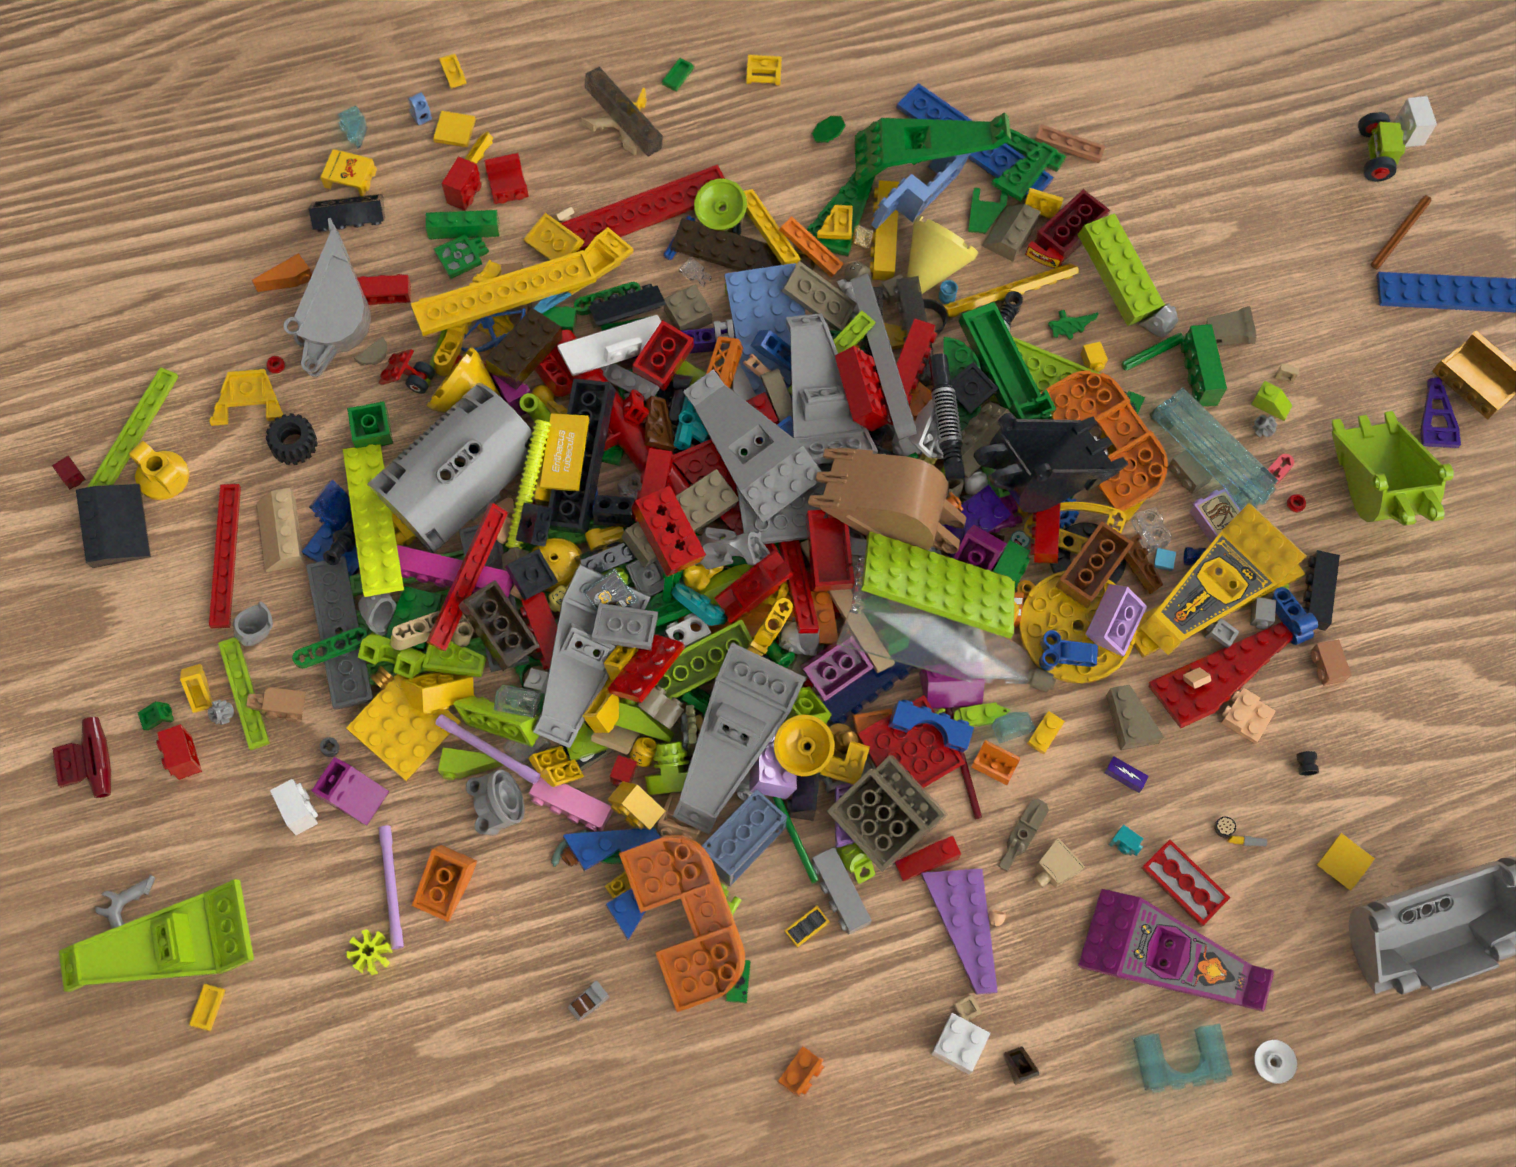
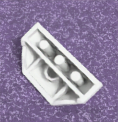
M931 399L918 413L915 420L917 434L909 436L908 439L928 458L942 459L943 452L938 445L939 439L936 431L935 412L933 411V400Z

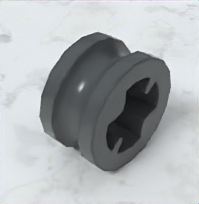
M327 737L321 741L320 750L325 756L333 757L338 754L340 746L334 738ZM331 743L335 746L334 748L332 747V751L325 749V747H328L327 744Z

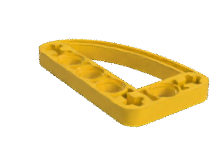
M1087 502L1061 503L1060 511H1085L1108 516L1106 524L1113 526L1115 521L1112 516L1115 517L1118 514L1122 521L1117 523L1116 528H1120L1119 533L1123 531L1126 515L1119 509ZM1033 514L1028 518L1023 528L1024 534L1031 538L1032 534L1029 533L1030 529L1027 526L1031 527L1034 524L1036 527V522L1032 521ZM1059 529V548L1078 554L1081 550V545L1086 543L1088 538ZM1067 536L1071 537L1074 541V544L1070 547L1065 546L1063 543V539Z

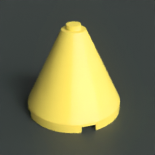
M920 215L917 216L913 224L906 282L910 288L909 292L915 296L917 294L922 295L975 260L978 255V251L970 245L967 249L968 246L964 243L965 240L930 219H927L926 223L923 222V216Z

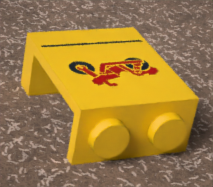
M332 149L322 172L321 180L324 188L331 189L334 182L358 188L360 196H364L366 191L370 189V181L376 174V166L372 158Z

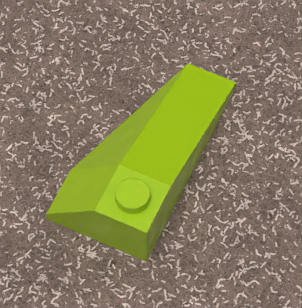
M742 564L723 571L710 578L708 586L698 593L707 596L711 600V604L722 608L714 597L754 565Z

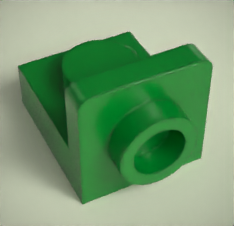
M155 701L137 712L142 728L146 731L151 730L162 722L171 723L174 721L172 709L168 703Z

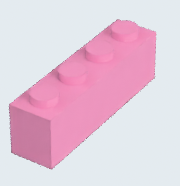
M541 776L538 782L533 784L529 792L531 801L538 806L544 804L550 807L549 810L557 815L562 813L568 816L567 819L575 824H578V822L585 824V828L592 832L603 831L613 813L610 805L566 784L552 787Z

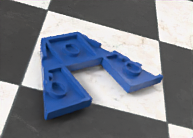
M655 827L651 828V830L642 828L563 835L565 842L584 871L618 851L623 852L661 838ZM632 888L606 903L607 909L627 941L631 938L646 912H640Z

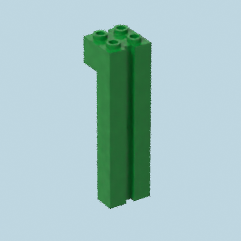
M995 302L961 314L958 322L978 358L983 373L998 387V391L994 395L999 405L1008 409L1016 419H1051L1056 411V407L1047 390H1044L1042 394L1040 393Z

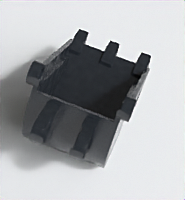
M1006 413L999 418L998 424L1001 428L992 438L990 444L979 448L973 455L979 465L994 469V472L988 475L992 485L1008 490L1019 507L1024 512L1029 513L1047 510L1084 489L1089 491L1117 475L1120 470L1128 465L1124 457L1111 462L1105 454L1104 450L1113 445L1109 437L1096 441L1089 430L1098 424L1094 417L1082 421L1016 419L1012 413Z

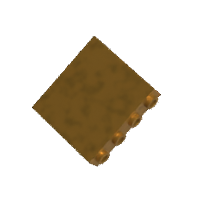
M1477 331L1448 357L1440 360L1432 370L1435 375L1487 420L1516 395V364Z

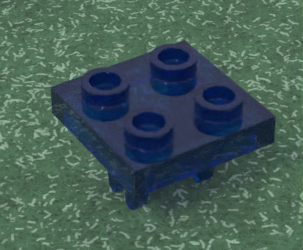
M334 480L326 484L309 506L315 513L314 517H319V521L325 523L334 532L342 529L352 517L350 497Z

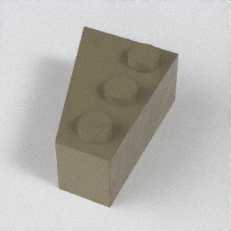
M1124 685L1110 688L1106 698L1120 749L1127 750L1159 744L1164 736L1132 687Z

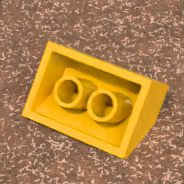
M432 672L415 676L412 679L400 680L412 708L424 714L432 713L435 709H448L455 701L474 696L472 676Z

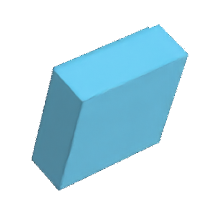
M1157 548L1154 559L1155 568L1172 571L1176 552Z

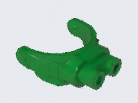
M528 656L530 663L514 667L524 689L526 688L524 687L523 677L526 671L534 666H542L541 661L533 656Z

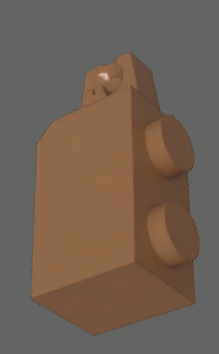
M269 687L265 690L264 694H249L247 708L261 711V715L268 719L280 717L285 718L287 721L296 722L302 720L306 692Z

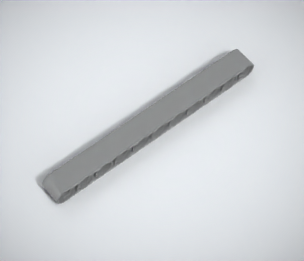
M867 273L850 281L859 311L862 310L876 322L867 333V338L894 428L899 440L917 434V429L872 283Z

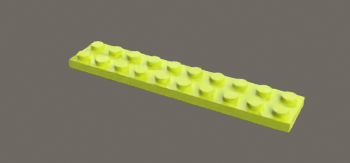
M381 444L343 449L364 597L404 590L392 511L367 485L385 469Z

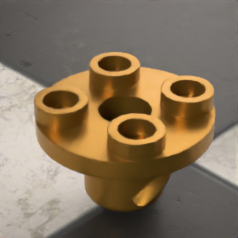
M834 724L829 727L835 743L833 756L845 759L850 741L858 743V736L847 725Z

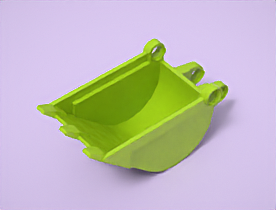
M1393 411L1384 412L1385 424L1371 426L1367 415L1358 416L1359 427L1345 429L1341 419L1331 420L1332 436L1339 466L1343 465L1350 496L1360 518L1366 522L1394 519L1404 526L1415 524L1417 521L1415 520V515H1422L1430 521L1444 519L1445 512L1441 502L1444 496L1446 481L1453 479V468L1449 463L1441 464L1397 421Z

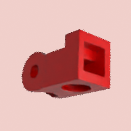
M632 389L629 397L623 400V412L625 418L640 425L649 414V410L644 407V396L635 389Z

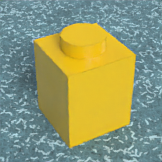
M1101 341L1083 345L1080 355L1084 366L1096 372L1103 370L1108 359Z

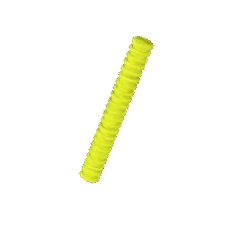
M534 421L536 425L533 426V438H530V441H532L529 444L530 450H527L529 455H526L527 461L524 463L526 467H523L525 471L522 473L523 479L520 480L522 484L519 485L520 491L518 490L517 492L519 493V496L516 497L518 501L515 502L516 508L513 509L515 513L512 514V526H509L511 530L508 531L509 537L506 538L508 542L505 543V546L508 548L519 547L522 549L521 544L523 542L517 541L516 537L523 504L533 503L532 497L535 495L533 491H536L534 487L537 485L536 479H539L537 475L540 474L539 468L542 466L540 462H543L541 458L544 456L543 450L546 449L544 447L547 444L546 438L548 439L549 437L547 435L550 432L548 428L551 427V424L546 421Z

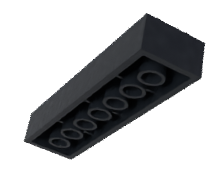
M584 379L573 380L567 414L589 417L579 491L554 489L551 491L548 508L553 509L549 527L551 530L586 534L589 531L616 391L610 382Z

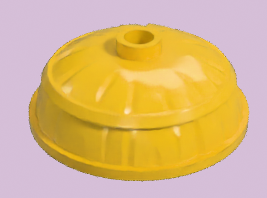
M561 538L547 539L545 547L535 546L531 552L540 549L558 581L556 585L544 591L552 592L560 585L569 586L578 567L574 557L581 555V550L571 541ZM553 556L558 557L556 560H551Z
M811 715L794 716L785 721L776 733L774 740L776 758L786 771L794 775L811 776L819 773L830 763L834 754L835 743L833 734L827 724L817 717ZM806 743L811 744L810 750L805 749Z

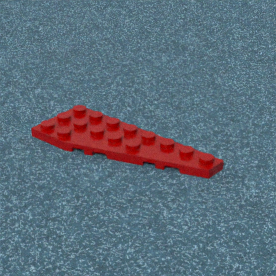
M1280 622L1240 640L1228 648L1225 647L1149 682L1148 687L1181 729L1214 714L1219 709V706L1227 702L1236 690H1240L1256 675L1259 669L1270 661L1271 657L1279 653L1292 641L1293 634L1283 622ZM1200 667L1210 674L1211 681L1194 689L1184 681L1183 675Z

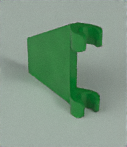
M975 187L972 193L968 232L986 234L1006 207L1008 194L1001 192L999 203L979 200L981 189Z

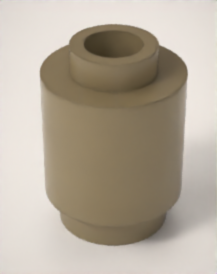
M1030 668L1025 683L1030 684V687L1048 692L1049 689L1053 690L1056 679L1053 678L1054 674L1038 668Z

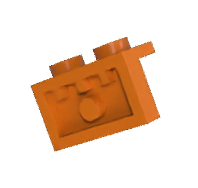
M802 1046L778 1080V1083L797 1097L801 1093L806 1095L812 1086L809 1083L812 1077H818L824 1069V1066L821 1065L824 1059L817 1057Z

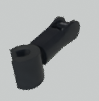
M674 375L673 386L675 391L669 413L670 421L674 425L679 424V415L682 412L685 400L683 391L690 387L693 376Z

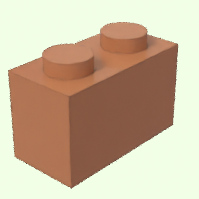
M1339 639L1317 643L1312 648L1311 658L1316 663L1317 675L1322 680L1323 686L1345 682L1352 675Z

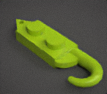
M997 702L963 707L955 711L953 720L967 721L973 727L997 724L1010 712V709L997 705ZM939 709L936 714L945 712V709Z

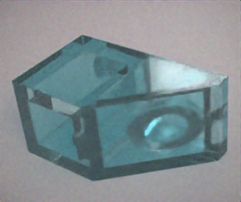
M355 105L338 114L340 120L338 125L342 132L346 131L349 142L351 144L354 143L357 149H359L367 131L365 117Z

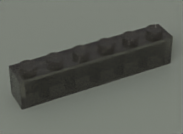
M600 66L585 73L584 88L645 155L649 157L661 150L663 135Z
M918 276L897 279L896 285L893 286L894 296L898 297L899 302L896 303L898 314L901 313L902 317L900 328L905 333L903 344H905L914 319L927 322ZM931 343L929 347L931 348L930 356L934 355ZM925 358L923 374H919L917 379L924 386L932 385L929 358Z

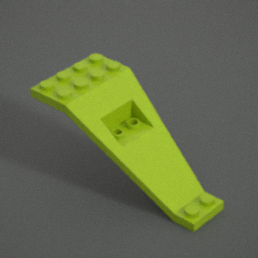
M233 879L207 892L59 950L64 992H72L85 985L223 974L253 961L254 956L240 880Z

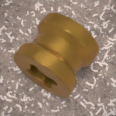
M382 666L378 668L375 674L370 676L383 690L389 682L395 679Z

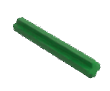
M1177 333L1123 360L1121 366L1127 371L1181 344L1184 336L1182 333Z

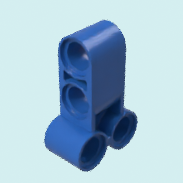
M1277 588L1271 600H1276L1275 613L1293 634L1291 643L1296 646L1314 637L1313 630L1318 628L1316 617L1312 613H1306L1287 588Z
M1054 630L1046 632L1040 641V646L1045 651L1039 658V665L1043 670L1050 671L1058 663L1086 667L1097 666L1098 645L1061 640L1060 634ZM1046 638H1052L1055 644L1047 643ZM1045 657H1051L1054 663H1047Z

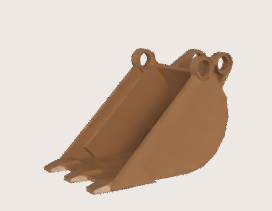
M850 448L824 450L823 457L834 460L831 472H817L816 481L827 485L823 495H810L809 505L819 507L821 510L866 536L871 531L925 550H929L933 546L951 554L958 552L960 540L943 525L947 524L954 528L963 529L966 523V516L946 500L948 481L944 474L935 466L920 459L906 456L873 454V450Z

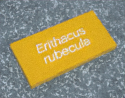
M551 413V427H549L550 432L548 433L549 437L545 449L540 487L542 489L579 491L589 417L585 415Z

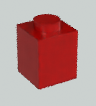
M618 755L610 774L612 785L618 787L622 781L632 783L638 765H636L637 761Z

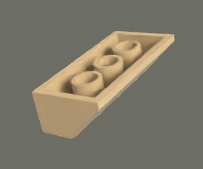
M291 488L271 491L257 502L266 572L304 565L295 496Z

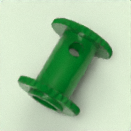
M777 635L771 645L768 646L766 654L774 663L787 668L793 662L795 654L793 652L786 653L777 643L779 636Z

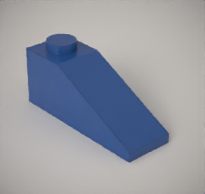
M759 330L750 346L764 357L791 371V346L771 330Z

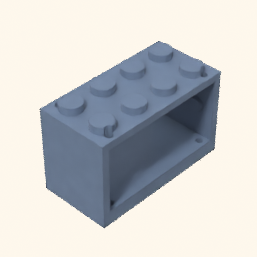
M756 789L702 845L709 854L717 875L729 887L785 830L787 816Z

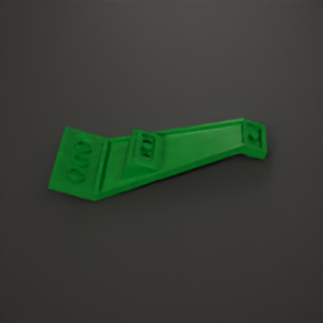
M1004 112L996 116L992 121L880 118L854 136L856 182L862 185L888 167L910 163L916 165L922 161L997 149L1011 140L1009 116Z

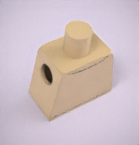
M1058 838L1036 865L1040 874L1034 878V881L1040 888H1043L1048 882L1056 888L1080 874L1085 866Z

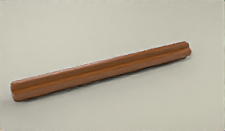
M1424 195L1374 258L1370 264L1371 267L1375 270L1381 267L1432 201L1431 197Z

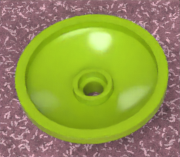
M715 179L706 183L697 193L694 203L695 213L699 221L705 226L714 230H728L736 226L743 219L747 210V198L743 189L736 182L729 179ZM721 207H726L724 211H720Z

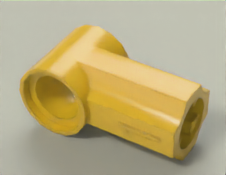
M616 526L602 530L595 528L586 532L585 537L590 550L620 539L624 530L623 527Z

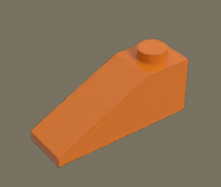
M298 253L252 279V282L257 292L292 288L309 282L312 273Z

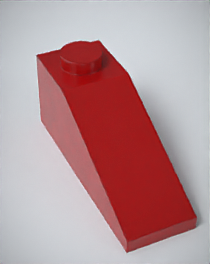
M950 836L896 861L895 865L902 881L921 875V873L958 860L961 852L954 836Z

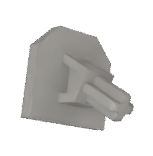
M658 559L645 568L639 560L626 566L638 591L649 596H654L663 591L665 578H663L664 570Z

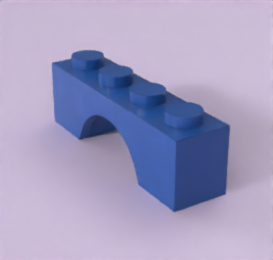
M908 700L895 703L888 724L889 727L906 733L917 724H930L941 733L944 746L960 752L968 749L974 729L967 721L950 719L951 716L945 713H933L932 709L921 706L919 708L913 706V703Z

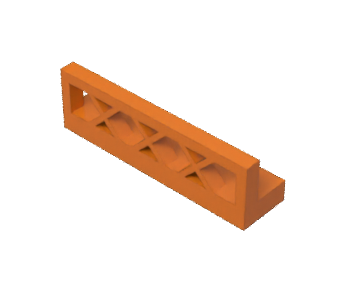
M718 336L707 373L714 369L722 382L730 389L744 349L739 339ZM722 343L730 344L729 348L722 352L720 350ZM723 357L725 360L724 364L717 368L715 366L716 361Z

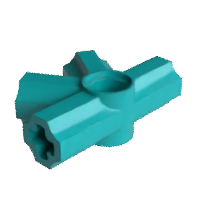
M686 396L682 412L679 415V424L674 440V446L679 450L689 449L693 437L701 443L711 439L695 408Z

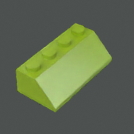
M469 696L457 700L453 704L467 726L533 747L539 737L538 734L533 732L539 718L534 713L527 714L518 708L506 707L500 702H490L484 697Z

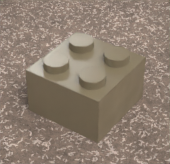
M696 284L664 298L666 302L664 311L673 326L678 330L701 329L712 323V311Z

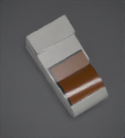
M596 980L568 1006V1009L577 1021H581L608 1000L609 995Z

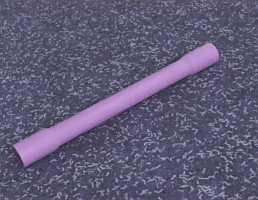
M443 714L437 718L435 723L437 726L479 749L518 773L519 776L530 783L536 784L538 782L540 774L535 770L514 760L460 727L456 722Z
M386 825L379 827L380 846L382 847L387 894L391 949H400L404 945L402 928L400 926L392 852L391 826Z

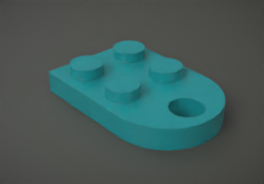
M676 584L671 591L672 595L708 626L722 625L728 621V616L724 614L725 611L711 604V600L707 596L700 595L695 590L682 584Z

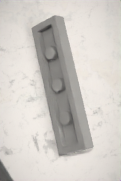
M615 363L600 367L603 370L604 376L611 384L629 393L632 389L639 391L644 396V401L646 402L650 396H655L659 390L657 385Z

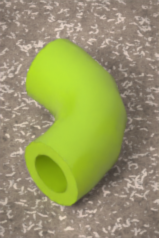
M531 393L524 394L520 399L521 408L530 415L533 421L542 420L550 423L551 413L544 403Z

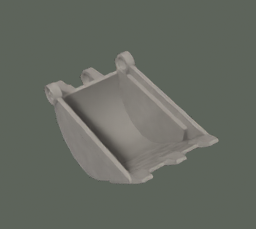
M328 218L330 234L294 317L286 319L283 325L285 331L294 336L295 342L299 346L304 347L301 365L311 377H319L337 353L350 351L359 345L369 332L371 322L368 302L351 265L340 234L331 218ZM292 321L298 323L297 330L293 332L288 330V324ZM298 336L302 337L305 342H299ZM312 364H316L313 369H309Z

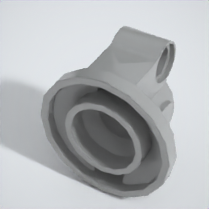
M497 770L480 778H470L467 781L466 791L469 795L474 796V807L479 816L474 824L475 830L479 834L494 836L500 830L520 823L524 818L525 807L521 790L515 779L508 772Z

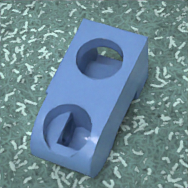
M421 92L408 98L411 108L409 109L410 114L418 126L432 120L428 103ZM426 114L424 118L420 119L421 115Z

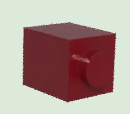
M69 456L52 465L69 490L79 486L86 480Z

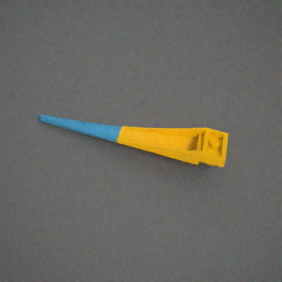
M606 228L593 239L584 252L597 280L620 266L621 262L633 254L634 249L610 228ZM587 285L544 298L534 309L542 314Z

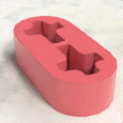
M1289 454L1280 455L1266 471L1264 476L1266 482L1271 485L1278 484L1293 467V457ZM1287 461L1288 463L1282 468L1280 466L1282 462ZM1275 471H1277V476L1274 478L1271 477V475L1274 474Z

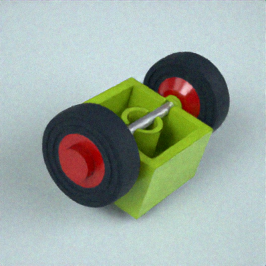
M1369 113L1358 122L1359 133L1364 137H1371L1368 142L1370 161L1364 165V176L1369 181L1380 182L1390 179L1396 174V165H1398L1399 159L1405 153L1403 130H1401L1400 123L1391 122L1390 117L1386 113Z

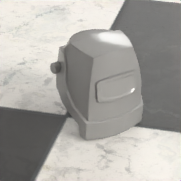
M1167 303L1154 316L1137 323L1149 332L1164 337L1174 329L1179 320L1175 306Z
M388 593L368 597L363 595L359 601V609L363 619L374 633L386 635L388 632L387 628L396 610L395 601Z
M263 602L245 609L233 621L234 637L242 645L254 646L260 643L269 635L272 629V616Z
M793 617V620H787L779 632V646L796 654L816 655L819 644V631L818 633H798L795 617Z

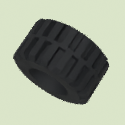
M290 413L289 416L284 414L280 419L278 417L275 418V422L269 424L270 429L267 428L266 441L273 456L279 462H285L286 465L291 463L298 465V462L304 463L306 458L310 459L312 457L311 453H315V447H317L318 443L317 436L305 417L302 418L299 414L295 416L294 413ZM294 434L301 435L295 443L283 444L288 436Z

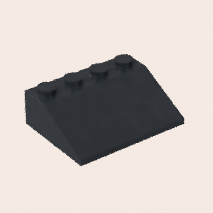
M140 484L104 485L76 489L85 560L89 566L97 568L151 557Z

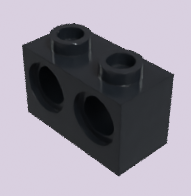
M596 495L593 507L594 525L632 526L634 520L631 507L635 499L631 497Z

